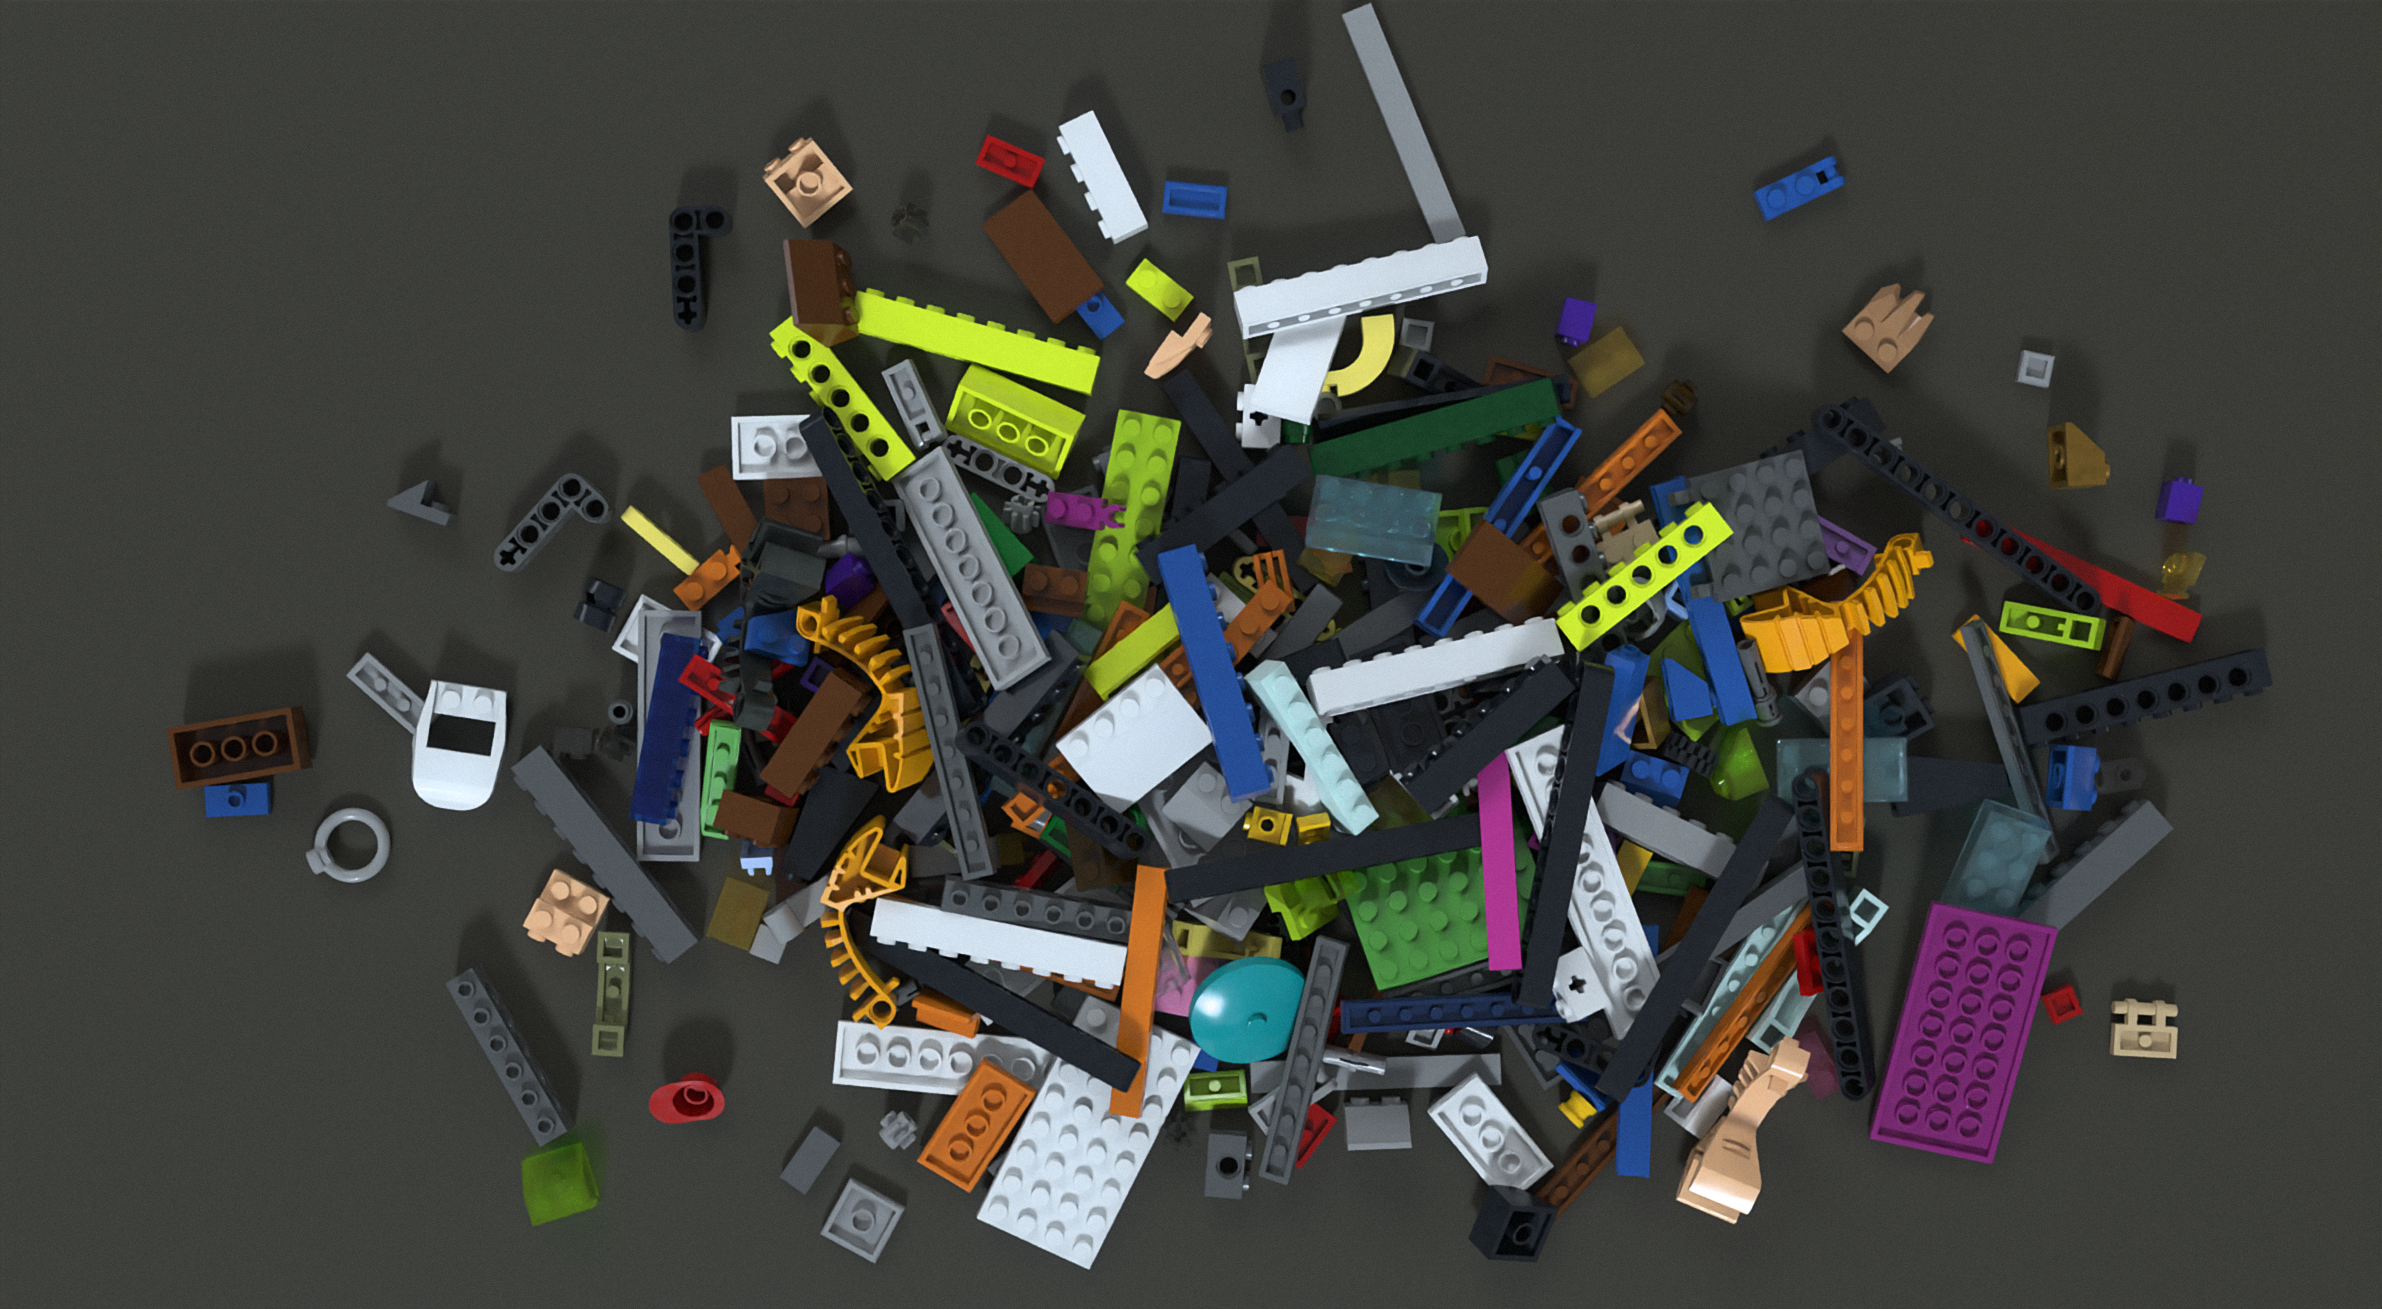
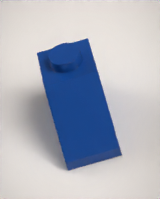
M1659 659L1671 721L1713 715L1712 707H1716L1713 688L1708 689V683L1673 659Z

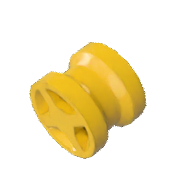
M1574 1089L1570 1093L1571 1098L1567 1102H1561L1557 1107L1581 1129L1584 1126V1120L1588 1116H1593L1597 1110Z

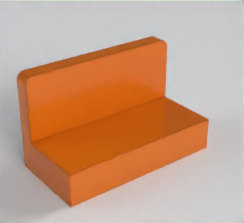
M925 988L912 1000L911 1006L918 1008L916 1021L971 1039L975 1038L976 1034H978L981 1014L947 995Z

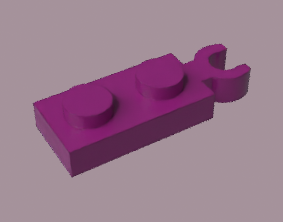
M1049 491L1045 522L1094 530H1105V525L1109 528L1121 529L1125 527V524L1118 523L1115 520V513L1117 511H1126L1127 507L1119 504L1108 506V499Z

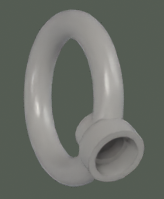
M361 808L341 809L331 814L321 824L315 837L314 849L307 851L306 857L316 875L325 871L334 879L342 882H361L376 875L385 865L390 854V835L383 821L374 813ZM349 820H357L369 825L375 832L378 840V849L374 859L367 866L358 870H346L337 866L327 847L328 838L332 830L340 823Z

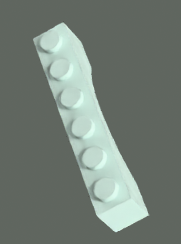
M1263 661L1243 678L1246 686L1258 705L1283 730L1303 758L1317 785L1322 808L1328 813L1329 819L1336 830L1357 836L1379 817L1378 813L1285 662Z
M1855 885L1847 896L1855 946H1857L1873 930L1889 907L1864 888ZM1829 930L1832 937L1840 939L1836 932ZM1834 960L1835 964L1838 967L1841 962H1839L1838 960ZM1797 967L1793 969L1744 1035L1768 1054L1771 1048L1780 1042L1785 1035L1790 1038L1794 1036L1807 1009L1817 995H1800Z

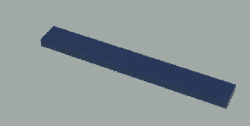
M1553 991L1550 1003L1545 1010L1513 1005L1511 992L1340 1000L1341 1033L1343 1034L1567 1022V1020L1562 1018L1557 1011L1555 1004L1557 999ZM1588 1016L1574 1022L1588 1021Z

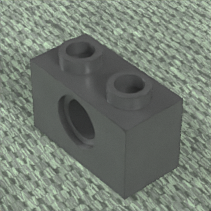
M1209 1128L1204 1196L1242 1199V1190H1249L1250 1172H1244L1245 1159L1251 1160L1252 1141L1247 1140L1246 1131ZM1225 1157H1232L1238 1164L1234 1170L1225 1171L1219 1165L1221 1160Z

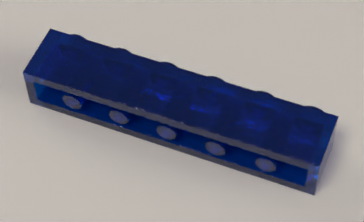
M673 632L663 633L628 819L667 826L671 824L672 819H677L680 808V801H676L678 788L682 789L685 782L686 771L681 769L683 759L688 758L690 754L692 740L687 738L689 727H694L693 723L697 719L698 710L693 708L695 696H700L699 693L678 681V678L695 653L708 660L709 647L705 646L706 639Z

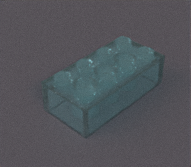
M1317 474L1306 527L1305 547L1430 567L1440 516L1442 494Z
M1908 736L1863 737V802L1909 801ZM1830 737L1776 739L1779 797L1788 802H1793L1791 783L1803 769L1810 765H1817L1827 772L1830 783ZM1805 778L1806 784L1815 789L1813 781Z
M1985 798L1939 902L2013 917L2052 832L2046 820Z

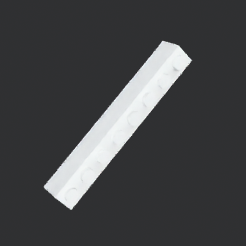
M1462 236L1454 239L1452 242L1439 245L1432 243L1424 246L1422 249L1409 252L1402 250L1395 252L1391 256L1379 259L1375 257L1367 258L1361 263L1349 266L1344 264L1337 265L1331 270L1318 273L1307 272L1293 279H1276L1270 284L1258 287L1246 286L1234 292V308L1243 339L1484 284L1487 280L1488 266L1479 237Z
M1534 617L1525 621V625L1513 627V624H1504L1495 628V632L1483 634V631H1475L1465 635V639L1453 641L1452 638H1445L1435 642L1434 646L1423 648L1422 645H1415L1406 648L1404 653L1393 656L1391 652H1385L1374 656L1372 661L1362 663L1361 659L1351 660L1344 663L1342 668L1333 670L1329 666L1321 667L1312 671V675H1309L1305 685L1313 710L1319 719L1524 671L1525 665L1536 656L1541 657L1543 654L1547 655L1554 663H1558L1565 652L1554 618L1543 620V617Z
M884 895L877 897L870 935L877 936V942L895 945L896 941L908 943V948L913 950L926 951L927 947L940 949L939 954L943 956L957 958L958 953L971 955L970 961L988 964L989 959L1002 962L1001 967L1020 970V966L1033 968L1032 973L1042 976H1051V972L1064 974V980L1082 983L1083 978L1095 980V986L1106 989H1113L1114 985L1120 986L1128 949L1127 944L1067 932L940 911L938 906Z

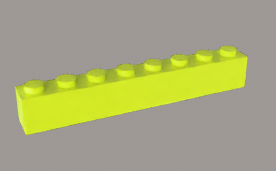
M867 288L866 293L857 291L855 308L860 317L858 323L859 333L964 362H973L986 368L1092 396L1101 363V358L1095 356L1096 350L1083 346H1078L1077 351L1065 348L1066 342L1058 339L1048 338L1047 342L1036 340V334L1018 329L1017 334L1005 331V325L988 321L986 326L974 323L975 317L962 313H957L956 317L944 314L945 309L927 304L926 309L915 307L914 300L897 296L896 301L884 298V292Z

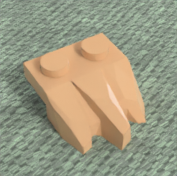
M1201 312L1183 337L1172 330L1150 360V364L1144 373L1157 379L1175 368L1189 353L1193 352L1196 346L1202 349L1212 335V329L1210 328L1211 319Z

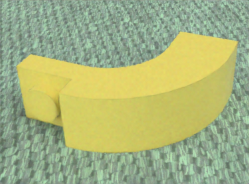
M1393 314L1361 318L1362 348L1359 357L1347 368L1329 371L1321 393L1331 392L1330 387L1336 386L1337 398L1347 397L1360 392L1380 375L1390 358L1394 345Z
M1173 920L1169 951L1192 957H1211L1234 961L1258 956L1280 959L1283 938L1270 935L1268 932L1249 929L1243 940L1235 945L1203 922Z

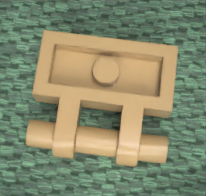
M1640 499L1631 504L1625 502L1618 506V510L1605 516L1600 514L1593 518L1592 523L1602 539V542L1596 544L1598 552H1603L1608 565V569L1604 570L1605 575L1619 562L1623 561L1626 565L1636 557L1633 552L1646 541H1649L1652 545L1659 539L1650 519L1640 524L1635 519V515L1645 511ZM1625 521L1628 529L1612 536L1609 528Z
M2127 998L2124 1001H2112V1013L2124 1014V1023L2111 1022L2110 1054L2176 1059L2178 1027L2166 1025V1016H2177L2178 1008L2176 1004H2165L2163 1000L2143 1003L2137 1002L2136 999ZM2138 1015H2151L2152 1025L2137 1024Z

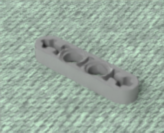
M951 435L943 442L942 447L947 449L955 465L1019 495L1030 496L1037 503L1047 502L1048 495L1042 494L1040 498L1036 497L1037 491L1027 486V492L1020 490L1027 481L1028 473L1034 475L1030 481L1041 484L1042 480L1047 482L1046 487L1050 491H1056L1054 482L1048 476L963 436ZM958 441H961V447L970 453L972 446L977 448L971 456L969 466L964 464L968 459L961 454H957L955 458L951 457L952 451L948 449L950 443L955 445ZM981 454H989L993 458L994 464L989 471H980L976 466V459ZM1010 467H1017L1022 472L1020 482L1015 485L1008 484L1004 479V473Z

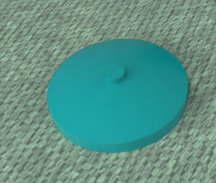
M1264 956L1239 959L1218 968L1198 986L1189 1005L1188 1019L1195 1041L1210 1056L1230 1063L1258 1062L1282 1053L1291 1044L1306 983L1305 976L1298 968L1284 960Z

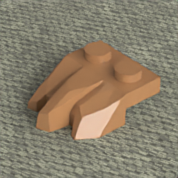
M1899 283L1882 287L1842 329L1846 336L1887 373L1915 347L1935 315L1929 312L1924 314L1918 313V307L1926 293L1915 290L1902 299L1900 297L1901 287Z

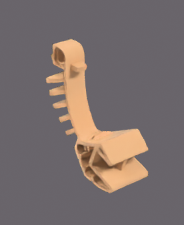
M1785 1035L1780 1042L1771 1048L1769 1056L1753 1050L1749 1051L1748 1057L1744 1060V1068L1739 1070L1738 1077L1740 1081L1736 1080L1733 1085V1091L1737 1097L1730 1095L1727 1100L1730 1112L1727 1117L1722 1115L1707 1134L1691 1149L1679 1183L1676 1200L1732 1224L1736 1223L1740 1212L1746 1215L1749 1213L1761 1190L1762 1184L1756 1146V1130L1776 1101L1787 1094V1090L1794 1088L1798 1083L1805 1082L1808 1077L1805 1070L1811 1053L1798 1048L1800 1041Z

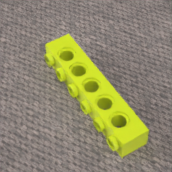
M792 316L769 333L774 339L770 345L781 358L787 356L794 364L790 370L800 383H803L805 380L813 389L809 394L821 408L826 405L836 412L846 432L852 438L851 441L859 456L865 454L871 462L867 468L878 481L884 479L887 483H891V479L919 461L830 347L826 348L795 327ZM802 342H808L811 347L809 355L805 358H798L795 353L797 345ZM820 367H828L830 370L829 379L826 382L818 383L815 380L816 370ZM840 391H846L850 396L849 403L845 407H836L834 403L835 395ZM858 416H867L869 419L868 428L863 432H856L853 427L854 420ZM879 440H885L889 446L888 452L882 457H876L873 453V445Z
M1700 501L1696 502L1684 512L1687 518L1678 525L1674 521L1669 523L1658 532L1661 536L1660 539L1652 545L1649 541H1646L1633 552L1636 556L1626 565L1623 561L1616 564L1607 572L1610 577L1602 584H1599L1598 581L1593 582L1582 591V594L1585 596L1576 604L1571 600L1556 612L1559 615L1555 619L1556 624L1579 652L1734 533L1710 502L1707 501L1703 505ZM1691 525L1698 526L1702 532L1700 540L1696 543H1688L1684 538L1686 528ZM1666 545L1673 546L1676 550V557L1670 563H1662L1658 558L1659 550ZM1640 565L1647 566L1651 573L1650 578L1644 583H1637L1632 577L1633 570ZM1614 585H1619L1625 590L1623 600L1618 603L1610 602L1607 599V591ZM1588 605L1596 606L1600 611L1599 618L1591 623L1581 618L1583 608Z

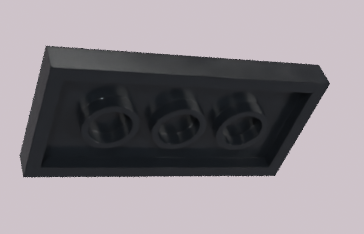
M1406 634L1349 655V660L1361 659L1363 663L1372 661L1374 656L1385 652H1391L1392 656L1404 653L1406 648L1413 646L1410 635ZM1432 693L1368 708L1393 776L1402 773L1410 764L1414 762L1419 763L1427 756V751L1433 744L1438 741L1443 742L1448 737Z

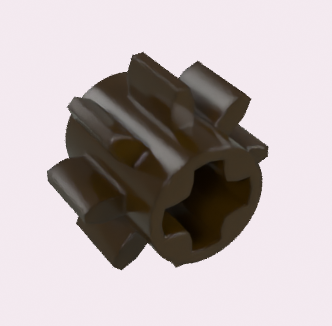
M1675 378L1660 394V397L1665 400L1660 407L1670 416H1674L1678 412L1683 417L1698 402L1699 399L1694 395L1698 388L1689 379L1680 383Z

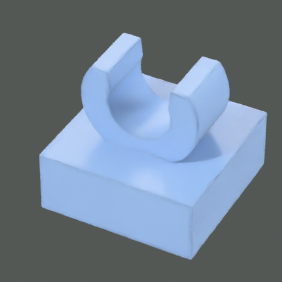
M751 840L744 841L740 858L742 869H748L749 875L754 876L756 868H765L766 874L771 875L775 860V848L769 846V849L750 844Z

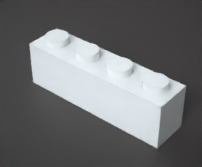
M1093 110L1059 126L1061 136L1057 137L1058 143L1064 155L1070 152L1075 162L1070 167L1077 182L1079 183L1084 180L1089 191L1084 196L1091 210L1098 209L1102 220L1098 222V225L1105 239L1111 237L1114 244L1147 229L1148 223Z

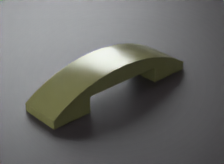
M1258 256L1227 262L1233 299L1234 292L1246 286L1258 287L1264 285ZM1240 329L1251 384L1256 385L1273 338V333L1243 339Z
M599 930L596 963H599L596 1022L593 1024L592 1055L623 1057L627 1040L631 999V933Z

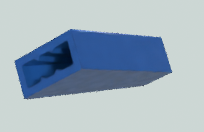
M1621 645L1608 652L1604 662L1605 665L1614 667L1615 679L1596 770V776L1598 777L1628 758L1650 655L1640 652V649L1633 645Z

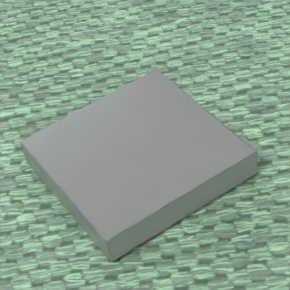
M851 1177L820 1234L865 1259L876 1263L905 1206Z

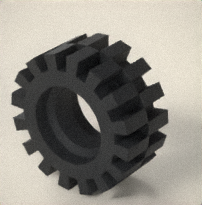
M1673 731L1670 732L1660 752L1664 757L1681 766L1690 768L1691 771L1709 779L1712 778L1722 758L1715 751Z

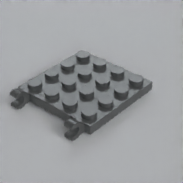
M1802 449L1684 479L1686 489L1666 494L1669 506L1690 502L1691 507L1698 501L1702 505L1707 501L1710 502L1734 532L1703 556L1709 582L1690 586L1691 599L1712 596L1714 603H1720L1831 572ZM1695 525L1698 540H1700L1702 532L1701 529Z

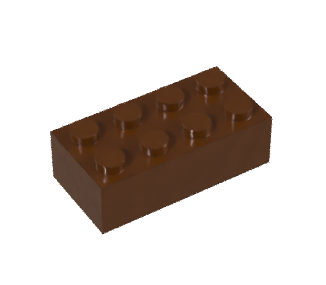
M843 665L830 671L759 777L790 799L798 793L803 795L807 790H810L820 777V774L816 772L818 768L821 769L825 764L827 765L836 754L838 749L834 747L835 743H839L842 738L845 739L853 729L855 723L851 721L854 716L857 717L860 712L863 713L872 701L873 697L869 693L874 687Z
M302 706L166 728L176 790L313 768Z

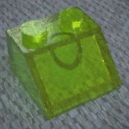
M1737 726L1729 728L1718 752L1722 758L1710 781L1717 795L1721 794L1722 798L1735 801L1770 786L1747 728Z
M583 1142L522 1160L523 1196L533 1226L594 1208L601 1201Z

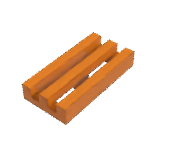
M1284 549L1252 555L1259 590L1266 583L1261 562L1263 559H1266L1270 581L1278 587L1273 557H1278L1285 594L1293 600L1283 613L1295 612L1297 609Z

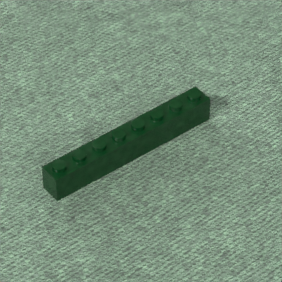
M1549 377L1307 446V451L1316 483H1326V487L1330 488L1344 484V478L1355 475L1356 479H1362L1375 475L1373 469L1385 466L1386 471L1404 467L1403 461L1412 458L1416 459V463L1435 458L1434 452L1446 449L1447 454L1462 451L1465 449L1464 444L1476 441L1477 446L1496 441L1494 435L1507 432L1508 437L1526 432V426L1536 423L1538 428L1557 424L1556 418L1563 416L1554 379Z

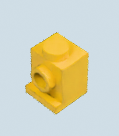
M1254 806L1252 813L1246 812L1242 830L1248 831L1247 839L1284 847L1286 846L1293 815ZM1268 819L1272 822L1273 828L1271 831H1264L1261 828L1263 820Z

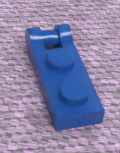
M1834 155L1755 191L1753 196L1765 222L1847 184L1844 176H1840L1835 165L1838 163ZM1824 171L1828 182L1821 185L1816 174Z

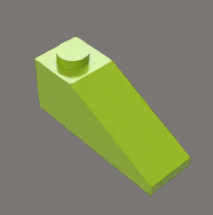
M2005 601L1999 631L2100 651L2107 620Z

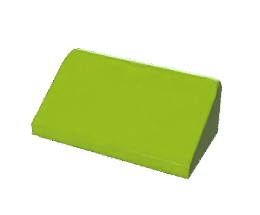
M1245 1069L1189 1073L1183 1083L1185 1111L1248 1106Z

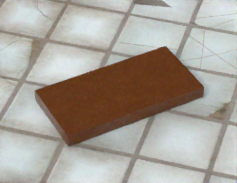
M1031 188L981 225L982 229L1055 325L1105 288V285Z

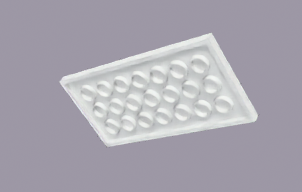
M1088 993L1073 1025L1116 1048L1121 1008ZM1153 1023L1143 1113L1139 1119L1109 1113L1112 1087L1056 1056L976 1214L977 1219L1086 1269H1090L1201 1047Z

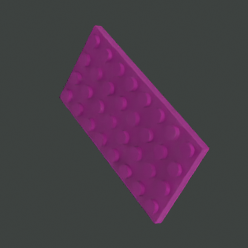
M1931 900L1869 1126L1868 1136L1870 1139L1988 1164L1993 1163L2057 937L2058 929L2056 926Z

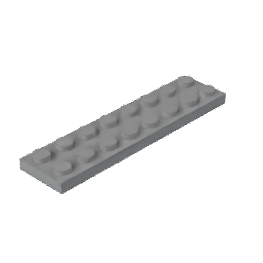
M942 446L937 447L891 479L900 499L904 500V507L995 691L1002 692L1052 658L947 449Z
M638 610L637 861L702 860V835L700 829L702 735L693 723L703 715V696L678 681V678L695 653L703 657V611Z

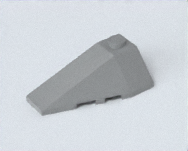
M1264 887L1215 896L1195 908L1192 907L1189 901L1184 910L1236 945L1243 940L1268 900Z

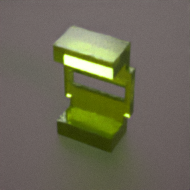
M1341 870L1326 875L1337 896L1332 900H1329L1317 877L1309 876L1295 883L1294 891L1307 915L1311 916L1317 913V908L1321 906L1324 909L1348 897V893L1353 895L1359 892L1360 886L1352 871Z

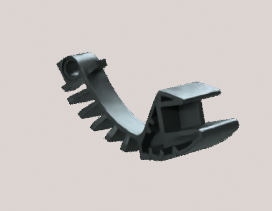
M762 517L757 524L740 558V604L745 611L743 619L734 620L732 626L741 630V634L730 636L727 645L739 650L727 652L723 655L722 662L732 666L721 669L720 677L726 680H721L718 684V690L737 696L732 705L733 724L760 732H765L774 715L775 705L778 702V696L773 691L774 681L771 677L772 664L770 658L744 650L748 621L753 617L783 612L787 608L814 595L820 589L826 559L816 557L822 542L821 534L766 517Z

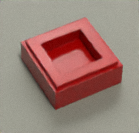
M2070 983L2040 994L2051 1024L2056 1025L2083 1013Z

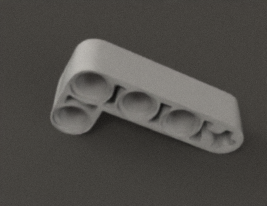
M833 869L762 915V919L779 945L792 940L804 931V927L820 918L824 912H829L833 909L820 902Z

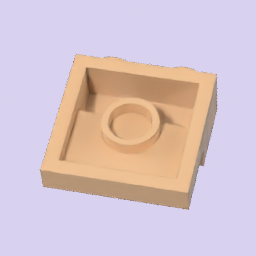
M803 137L796 140L788 148L791 153L781 161L777 157L765 166L766 174L762 177L805 229L853 190L811 137L806 141Z
M554 869L523 926L529 929L527 935L540 942H544L547 938L556 943L555 949L558 952L572 957L573 953L579 955L587 947L612 897L559 869Z

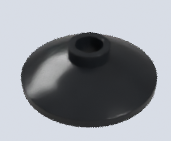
M1411 538L1401 541L1390 550L1386 559V572L1392 583L1402 590L1413 593L1427 592L1438 587L1447 575L1444 569L1449 563V558L1445 550L1436 542L1425 538ZM1419 569L1421 572H1414L1413 570Z

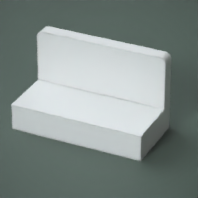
M1715 1074L1694 1103H1691L1683 1096L1680 1100L1674 1097L1664 1110V1113L1701 1140L1728 1106L1727 1100L1730 1095L1735 1096L1736 1094L1730 1083L1718 1074Z

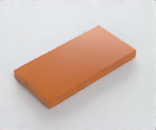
M983 1057L917 1157V1162L970 1193L1037 1093V1089Z

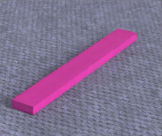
M1503 751L1477 774L1490 971L1522 969L1510 766L1505 751Z

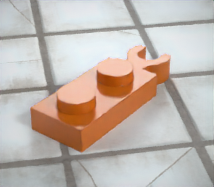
M731 545L730 553L727 555L723 550L719 549L673 590L690 611L701 610L740 576V570L737 568V565L741 561L733 545Z

